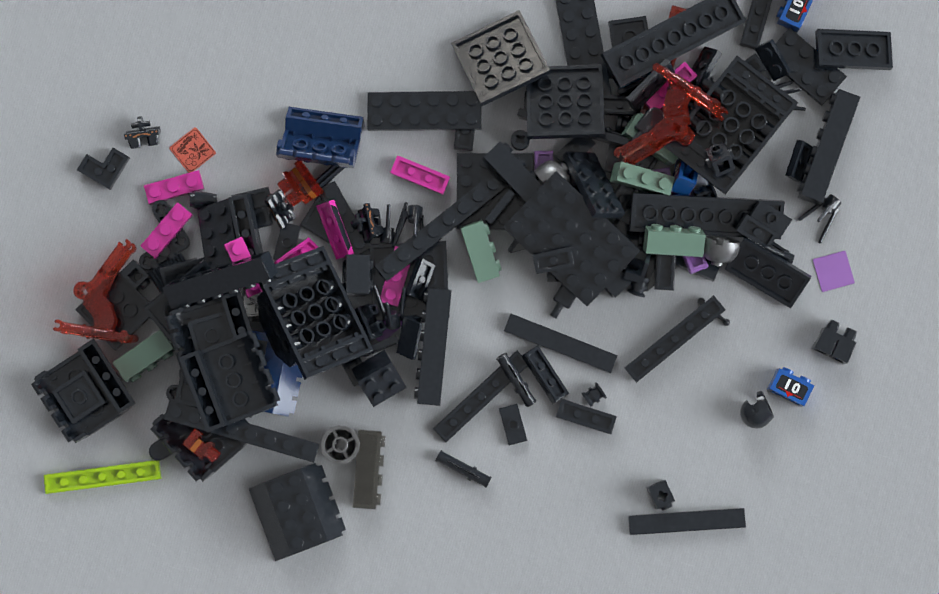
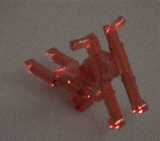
M655 63L653 70L664 76L671 86L665 95L664 106H662L664 119L656 124L648 133H644L622 147H617L614 150V155L619 158L622 152L623 162L628 163L630 160V163L635 165L672 141H677L681 145L690 144L694 139V132L688 127L691 124L688 112V103L691 99L697 102V105L703 106L721 121L724 120L721 113L728 114V111L720 106L721 103L717 99L701 91L700 87L694 86L680 75Z
M126 239V245L123 247V244L118 242V245L90 282H78L73 288L74 295L84 301L83 305L93 316L94 326L68 323L56 319L54 322L60 324L58 328L54 327V331L65 335L72 334L86 337V339L95 338L130 344L138 342L139 337L137 335H129L126 330H122L120 333L114 330L117 325V316L113 305L106 298L115 277L130 256L136 252L137 247L134 243Z

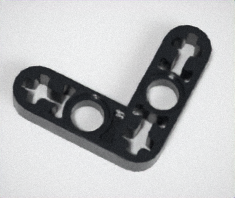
M163 200L156 201L152 206L153 214L159 223L164 216L161 212L157 213V210H159L158 206H166L164 209L166 215L171 210L170 205ZM184 228L178 234L182 239H186L184 241L185 245H177L178 239L175 236L167 245L170 249L168 256L173 253L179 254L189 247L190 239ZM145 252L140 256L139 264L143 269L151 270L150 268L155 264H163L168 261V256L162 257L159 255L160 261L153 259L151 261L152 265L149 266L147 264L144 265L146 262L145 258L151 259L153 256Z

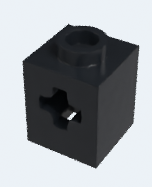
M661 480L646 487L656 509L661 508L663 511L672 507L671 503L675 502V499L666 480ZM659 491L666 493L664 501L657 499Z

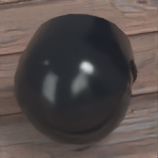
M763 391L756 393L757 402L751 405L746 400L740 409L741 419L748 427L763 428L774 418Z

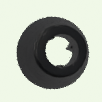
M194 190L189 195L190 207L198 209L216 203L217 194Z

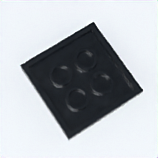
M117 269L75 309L116 351L150 318L143 310V307L150 302Z

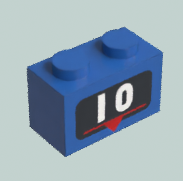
M785 0V6H780L776 17L779 19L776 24L785 28L790 27L797 33L805 20L813 0Z
M680 159L675 164L673 173L675 178L671 191L680 195H689L697 183L698 173Z
M786 367L776 369L767 390L801 407L805 406L815 385L811 384V380L804 376H800V378L794 376V372Z

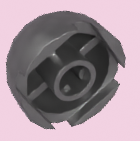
M549 160L543 162L534 170L544 183L557 171L571 184V177L568 174L569 169L563 162L559 164L556 161Z
M706 235L703 255L706 259L712 261V265L723 266V263H729L737 257L740 241L730 237L726 239L721 238V236Z
M340 425L327 430L321 442L323 455L327 460L335 464H345L353 460L360 447L358 435L354 430Z

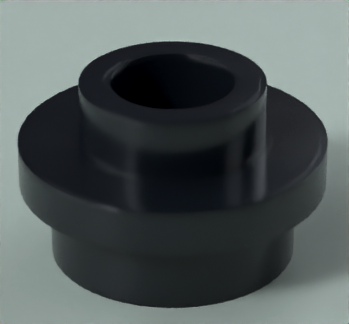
M705 78L699 86L701 94H706L715 83L713 81L714 78Z

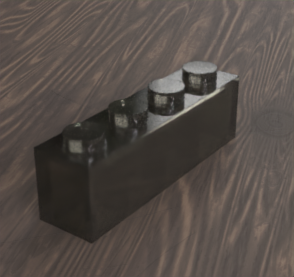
M358 430L360 447L356 456L352 508L377 509V505H381V494H378V486H382L383 474H379L380 466H384V455H381V447H385L386 436H382L383 432Z

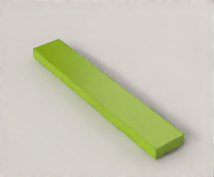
M156 460L43 475L45 494L162 479L160 461Z

